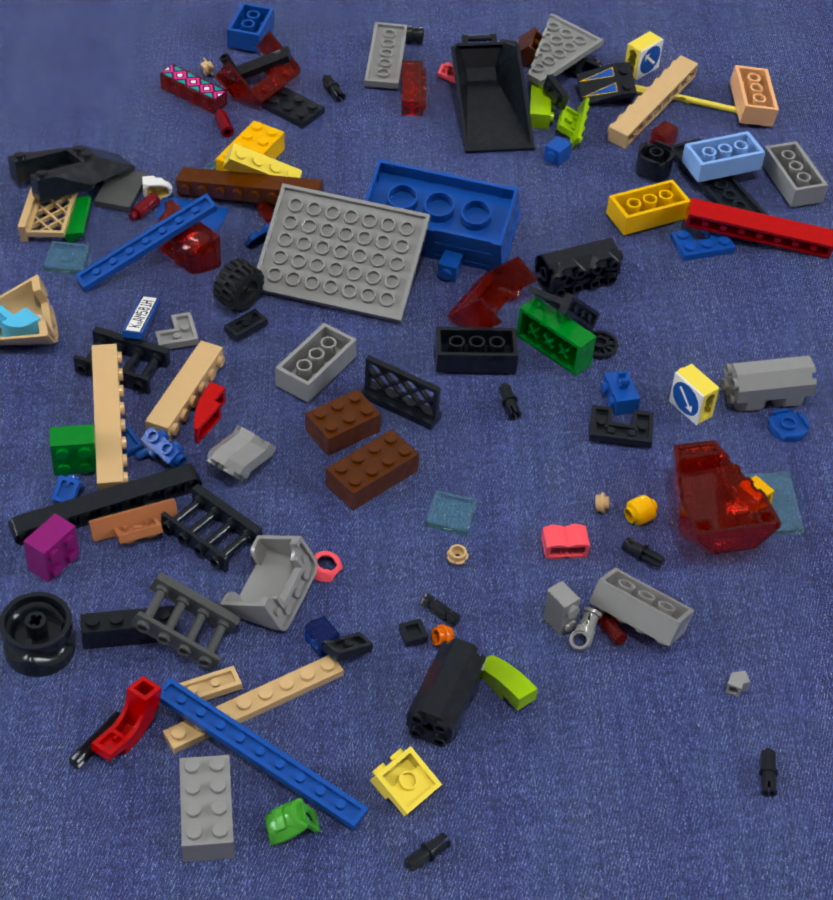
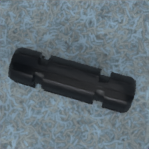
M426 593L421 598V605L427 609L430 607L431 612L443 620L447 619L446 622L451 626H456L460 622L461 616L455 611L451 612V608L438 599L434 600L435 597L431 594Z

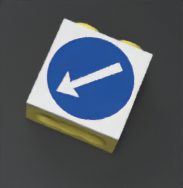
M650 31L627 45L625 62H630L633 78L636 80L659 68L664 39Z
M690 364L675 372L669 402L695 425H698L713 416L719 387L693 364Z

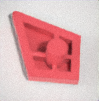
M450 62L442 63L437 76L455 84L453 65Z

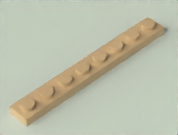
M328 655L216 706V708L237 722L242 723L344 676V670L338 661L336 662ZM187 720L163 730V737L173 754L211 737Z

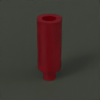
M217 109L215 119L221 134L226 138L231 137L234 134V129L226 111Z
M153 192L147 195L131 209L129 218L132 221L143 218L160 203L158 195Z

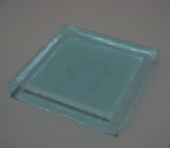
M52 241L43 265L44 271L76 275L85 268L91 251L90 245Z
M436 490L425 526L467 536L478 500Z

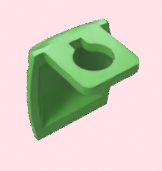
M302 798L284 803L265 815L271 846L286 842L307 828L315 833L320 832L316 811L305 804ZM306 813H308L311 816L313 823L310 821L309 817L306 816Z

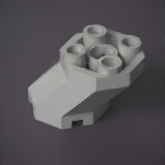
M237 425L232 434L210 449L206 461L243 482L244 479L248 478L250 472L270 458L277 448L256 434Z

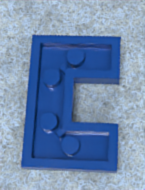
M688 229L670 232L669 238L683 262L735 253L736 246L731 238L726 235L703 230L707 239L694 241Z

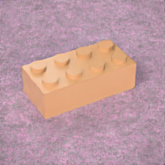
M735 65L729 82L739 123L773 127L779 109L768 69Z

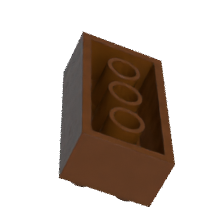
M391 429L327 467L326 486L351 510H355L417 472L419 453Z

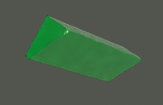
M90 196L76 197L65 237H63L69 243H73L84 235L91 203Z

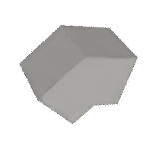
M745 670L731 673L725 690L726 693L739 697L742 691H748L750 680Z

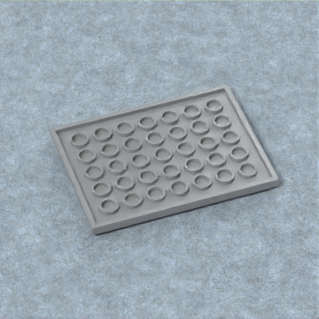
M282 183L257 268L264 275L262 293L402 323L431 215Z

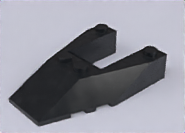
M82 145L26 153L17 152L13 156L8 157L11 178L17 183L31 181L32 194L39 202L93 189L95 184L100 181L106 183L110 181L109 177L116 174L120 177L135 170V166L119 154Z

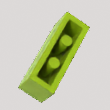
M531 82L529 111L532 128L549 129L550 123H553L554 103L544 92L543 85L540 87Z

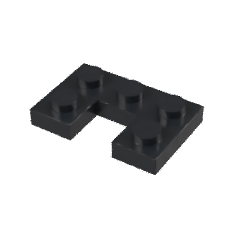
M592 405L589 440L651 448L654 413L633 410L632 425L612 422L613 407Z

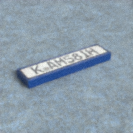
M140 296L122 330L123 338L138 340L143 338L160 305V298Z

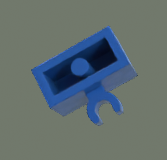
M628 371L604 373L600 389L607 398V406L613 407L614 416L632 414L633 410L638 411L640 396Z

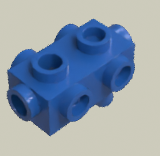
M152 426L145 431L141 438L146 447L135 453L139 460L148 455L155 459L159 455L173 468L184 465L188 457L182 453L184 450L182 446L176 441L171 443L168 440L170 436L162 429L157 431Z

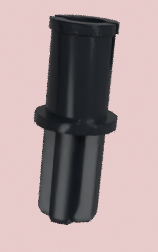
M324 75L322 82L327 87V92L332 94L337 102H342L339 96L344 100L346 95L340 89V85L330 75Z
M503 383L499 387L503 399L502 405L506 407L510 420H516L514 413H516L519 419L522 414L517 404L518 399L514 396L510 384Z
M630 537L626 538L627 541L624 540L622 550L637 556L639 561L644 560L655 567L663 565L664 556L649 549L647 544L642 545Z
M766 748L761 751V769L759 770L762 781L761 794L768 797V788H770V797H774L777 795L776 777L779 774V771L776 769V752Z
M442 832L427 844L422 843L418 850L405 858L406 868L410 871H415L426 862L434 861L436 855L451 846L450 839L440 844L448 836Z

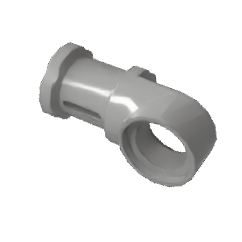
M584 607L581 622L576 625L575 630L570 635V645L577 652L586 651L592 643L596 633L594 631L599 618L603 616L596 609ZM578 635H583L587 641L583 646H576L574 638Z

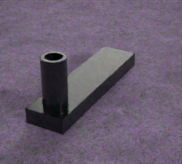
M286 46L238 66L234 64L228 53L222 54L219 59L226 69V82L228 85L290 62L291 51Z

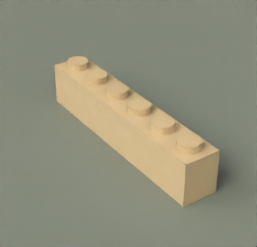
M202 340L199 342L145 420L146 430L151 426L157 431L162 429L170 436L169 441L178 434L183 421H187L191 409L197 406L198 399L210 381L215 379L218 369L223 367L225 363L223 347Z

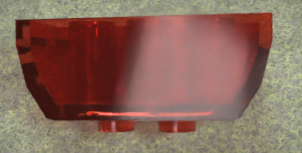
M171 199L165 202V211L160 216L158 223L179 211L182 207ZM200 221L157 247L164 255L170 257L176 264H179L191 274L205 273L221 266L220 236Z

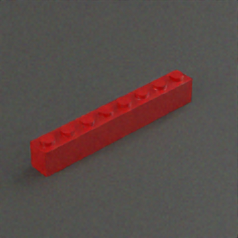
M695 198L690 199L686 209L684 225L686 227L828 259L833 251L832 229Z

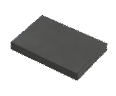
M131 171L120 177L117 174L109 177L110 181L104 183L97 194L94 206L131 212L143 189L142 177L148 176V173Z

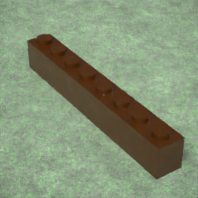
M182 167L175 180L178 195L201 197L207 193L210 198L266 204L277 203L282 183L324 192L323 180L190 167Z

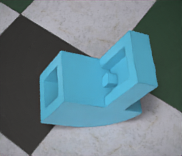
M0 305L1 337L39 333L38 322L40 318L29 309L24 308L13 315Z

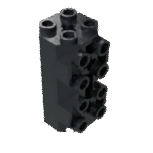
M610 237L538 255L535 258L534 265L535 273L539 272L540 277L537 278L538 284L543 291L552 292L560 298L565 297L566 293H580L585 283L591 289L612 285L617 281V276L621 273L620 267L623 253L621 249H618L613 238Z
M458 638L452 639L448 644L447 641L442 642L407 713L406 726L410 729L409 734L413 738L428 741L437 747H444L445 744L456 738L468 704L473 702L479 689L480 678L486 665V656L483 653L480 656L477 653L478 648L474 644Z

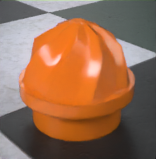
M444 624L434 627L431 633L432 642L435 646H441L444 641H447L448 644L455 636L454 630Z

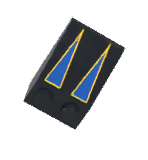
M630 62L613 63L576 75L581 102L588 97L590 98L589 106L630 103L637 93Z

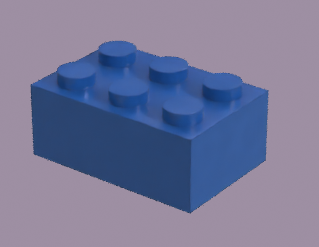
M242 2L227 28V47L260 53L274 27V8Z

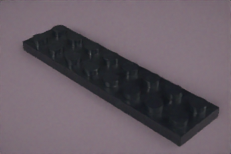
M699 138L671 145V151L674 152V160L711 202L768 215L733 176L704 182H697L683 164L682 156L685 144L701 141Z

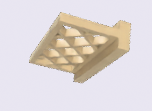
M30 188L17 226L21 242H29L30 237H65L79 192L62 196V198L56 201L50 199L39 202L33 196L32 188ZM46 202H50V203H51V204H49V205H47V206H45V207L42 206V204H44V203H46ZM65 202H68V203H69L68 205H66V206H64V207H61V206H60L61 204H63V203H65ZM53 208H57V209H58V210L54 211L53 213H50V212H49V211H50L51 209H53ZM42 214H46V215H47V216H45V217H43V218H41V219L38 218V216H40V215H42ZM61 214H64V215H65L64 217L60 218L59 220L56 218L57 216H59V215H61ZM50 220H53V221H54L53 223H51V224H49V225H46V224H45L46 222H48V221H50ZM38 226H42V227H43V228L40 229V230H33V229H35V228L38 227ZM58 226L61 227V230H52Z

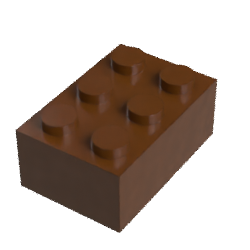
M358 389L305 413V431L328 456L380 432L381 413Z

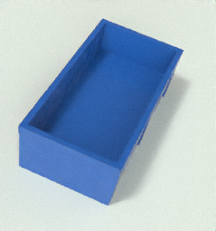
M379 158L365 201L431 215L420 256L440 260L444 251L449 250L463 254L464 266L501 274L504 273L521 216L518 187L493 184L455 176L452 173H441L389 162Z

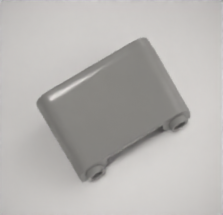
M257 535L250 549L251 556L256 563L255 568L240 595L236 592L226 593L220 606L241 617L243 620L272 630L286 631L316 576L318 562L302 536Z

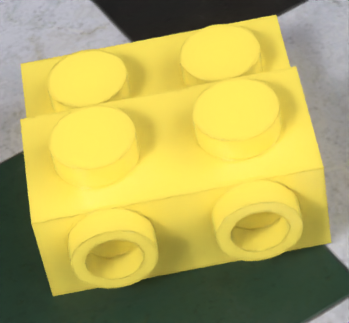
M411 746L405 751L401 748L389 757L392 762L387 766L384 763L379 765L372 771L375 776L370 780L386 800L389 797L404 817L442 785Z

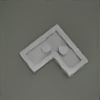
M191 312L171 315L173 329L155 332L157 345L169 349L199 344Z

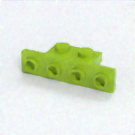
M588 97L578 106L577 111L567 105L565 110H560L556 129L570 137V142L572 143L571 150L575 145L578 146L583 139L581 135L585 129L584 123L588 117L586 113L590 108L588 105L590 98Z

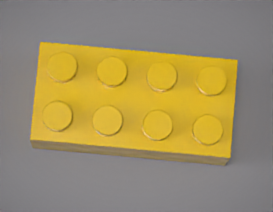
M253 121L216 158V170L230 171L223 168L227 151L233 143L276 159L285 149V132Z
M672 179L610 195L606 214L621 233L627 235L685 219L690 199Z

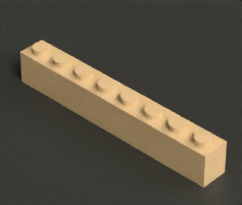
M682 55L673 60L670 67L664 69L661 76L655 78L653 84L650 87L648 86L641 96L639 95L632 105L630 104L623 114L621 113L617 120L609 125L607 140L626 149L695 78L698 63Z
M117 344L91 345L98 491L129 482L128 472H124V467H128L127 454H123V449H127L126 436H122V432H126L125 419H121V415L125 414V404L120 401V398L124 397V386L120 385V381H123V368H119V364H123L122 352H118Z

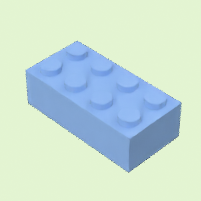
M747 131L687 143L684 146L682 162L697 182H704L761 170L765 151Z

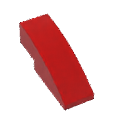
M213 382L204 390L196 407L194 437L197 444L201 442L221 419V407L226 403L225 387Z

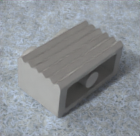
M563 581L548 589L543 620H546V623L552 626L551 629H555L554 632H558L557 635L571 632L576 627L581 598Z

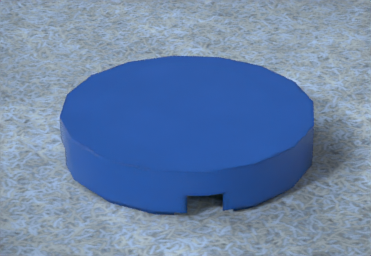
M782 408L771 413L767 427L775 438L791 443L805 438L808 433L809 422L802 413L798 411L795 413L792 412V409Z

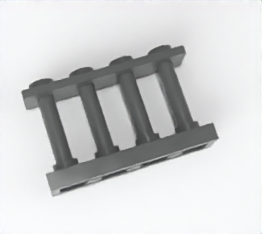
M159 572L149 587L150 590L155 592V595L145 613L139 611L132 620L131 625L139 632L146 633L157 639L160 644L167 645L176 650L180 655L194 660L201 667L213 670L221 660V657L215 654V651L224 632L230 634L238 625L241 617L166 574ZM163 598L176 605L166 625L153 619ZM184 609L196 616L186 637L174 630ZM204 621L216 627L207 648L194 642Z

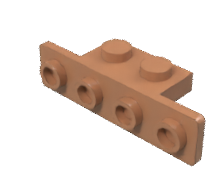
M174 498L90 520L89 526L92 539L96 542L116 537L120 544H132L141 538L156 537L157 534L163 533L161 513L165 511L172 517L178 514L176 501Z

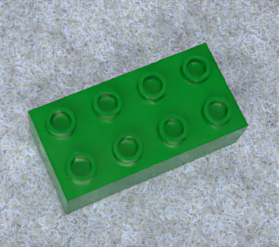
M536 296L520 307L516 333L519 339L575 376L592 364L596 341L594 334Z

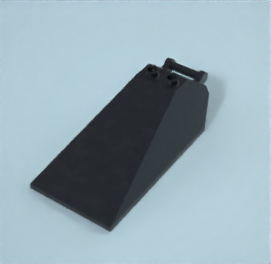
M490 33L489 35L462 34V43H454L451 46L465 153L535 150L519 44L497 42L496 33Z

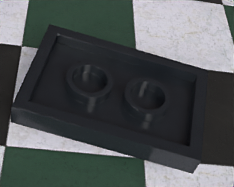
M283 87L262 102L263 109L302 129L325 113L324 106L286 87Z

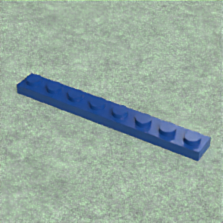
M206 193L80 271L75 276L87 292L218 209Z

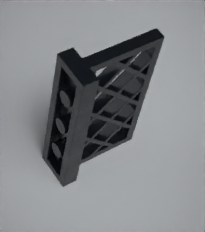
M529 286L528 292L559 310V312L582 327L593 331L600 315L598 311L572 294L566 293L563 299Z
M368 355L365 363V386L361 393L369 402L432 430L442 416V412L439 411L441 387ZM372 365L376 366L380 372H376ZM390 373L394 374L398 380H394ZM383 375L388 381V383L385 384V382L382 380L380 376ZM407 381L412 382L416 388L412 389ZM401 383L406 391L403 392L398 384ZM425 389L434 392V396L430 397ZM416 392H420L424 399L421 400Z

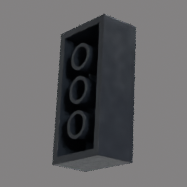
M436 327V372L516 373L518 364L516 328Z

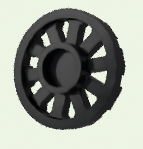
M602 330L590 331L596 335L593 352L594 359H609L617 353L618 341L615 336Z

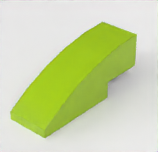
M494 655L486 658L485 670L481 678L501 700L506 698L517 711L536 700L538 688L520 671Z

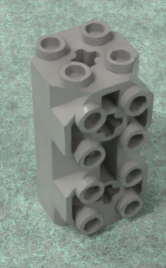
M810 356L725 364L724 378H721V388L726 392L728 404L734 405V408L738 411L763 409L768 400H771L772 404L777 407L801 405L806 396L814 395L817 386V379L812 378V373H816V368Z

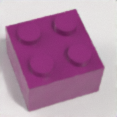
M55 513L24 540L28 570L48 583L54 577L59 576L63 569L74 562L79 556L76 526Z

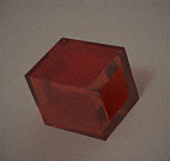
M663 121L652 129L650 144L653 141H661L670 146L676 143L679 128L667 121Z

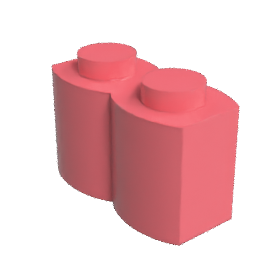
M552 524L542 529L541 541L545 558H584L588 556L590 542L585 525L570 524L564 527Z

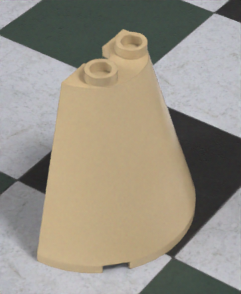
M39 275L31 277L0 295V305L13 315L24 308L40 318L38 322L39 333L1 337L0 327V346L41 345L58 342L59 333L53 307L46 297L48 293Z

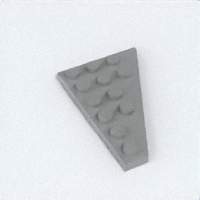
M551 13L531 64V69H529L527 80L541 87L545 83L547 75L553 74L556 77L601 47L603 39Z

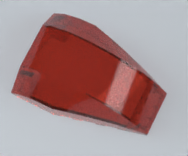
M715 440L679 444L673 447L674 491L678 528L684 538L696 545L707 555L756 549L781 527V521L762 489H757L754 486V481L750 477L743 475L740 466L737 463L733 464L729 460L730 456Z

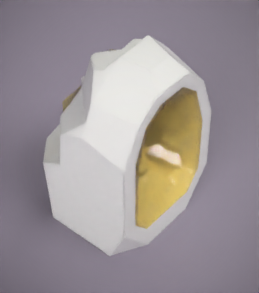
M154 176L142 177L144 198L153 192L160 199H163L173 192L170 182L162 178H155Z

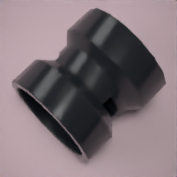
M408 25L406 42L416 41L419 44H423L424 27L414 28Z

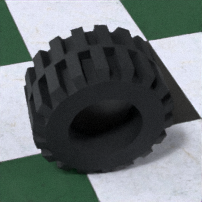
M237 258L236 260H231L230 263H227L220 270L213 284L214 298L236 313L247 310L255 303L263 290V272L244 259Z

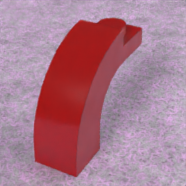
M144 676L127 688L126 701L121 714L109 729L91 743V750L109 762L121 752L126 755L141 739L153 720L160 702L162 687Z

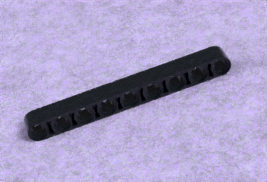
M186 464L17 515L9 520L8 526L15 543L24 545V540L55 513L75 525L77 529L89 525V521L96 518L190 494L195 485L199 484L202 486V481L195 467L191 464Z

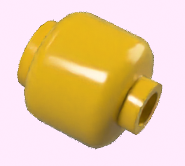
M640 495L627 502L624 514L629 523L641 526L655 519L658 506L654 499L647 495Z

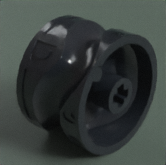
M31 592L15 598L4 608L0 616V632L6 660L13 670L25 676L44 677L59 672L72 660L76 650V641L72 634V614L69 606L62 598L47 592Z

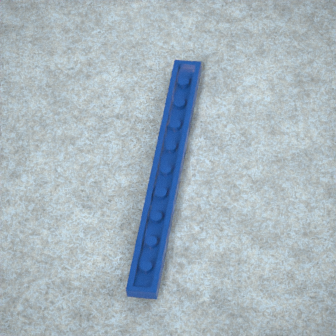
M169 678L162 686L160 703L354 831L368 813L369 808L172 678Z

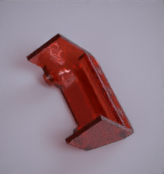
M270 31L256 46L263 55L284 48ZM291 56L290 62L265 71L267 77L252 88L229 61L224 64L215 77L236 100L263 103L300 74L301 68Z
M516 256L482 275L451 309L447 317L451 322L462 327L493 328L501 323L496 313L503 304L510 299L512 301L516 300L521 295L520 291L534 283L537 278L521 258Z

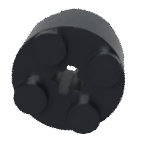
M653 141L651 144L644 142L639 147L636 174L657 183L662 182L671 173L674 152L671 151L672 147L661 141Z

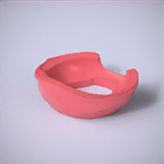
M320 551L314 555L317 561L324 556L330 557L337 565L333 570L323 569L318 565L314 580L332 582L335 575L340 570H343L341 559L337 554L330 551Z

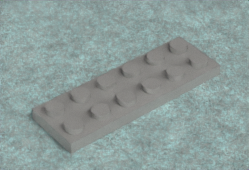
M375 22L364 86L388 89L399 88L408 25Z

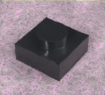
M421 619L399 624L398 630L406 647L428 642V634Z

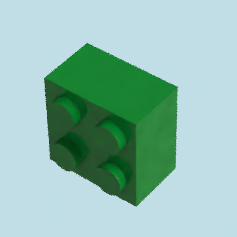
M93 424L50 427V450L54 476L96 472Z

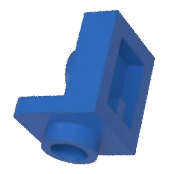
M68 474L67 477L60 475L51 500L60 503L76 498L79 490H84L85 486L77 476Z

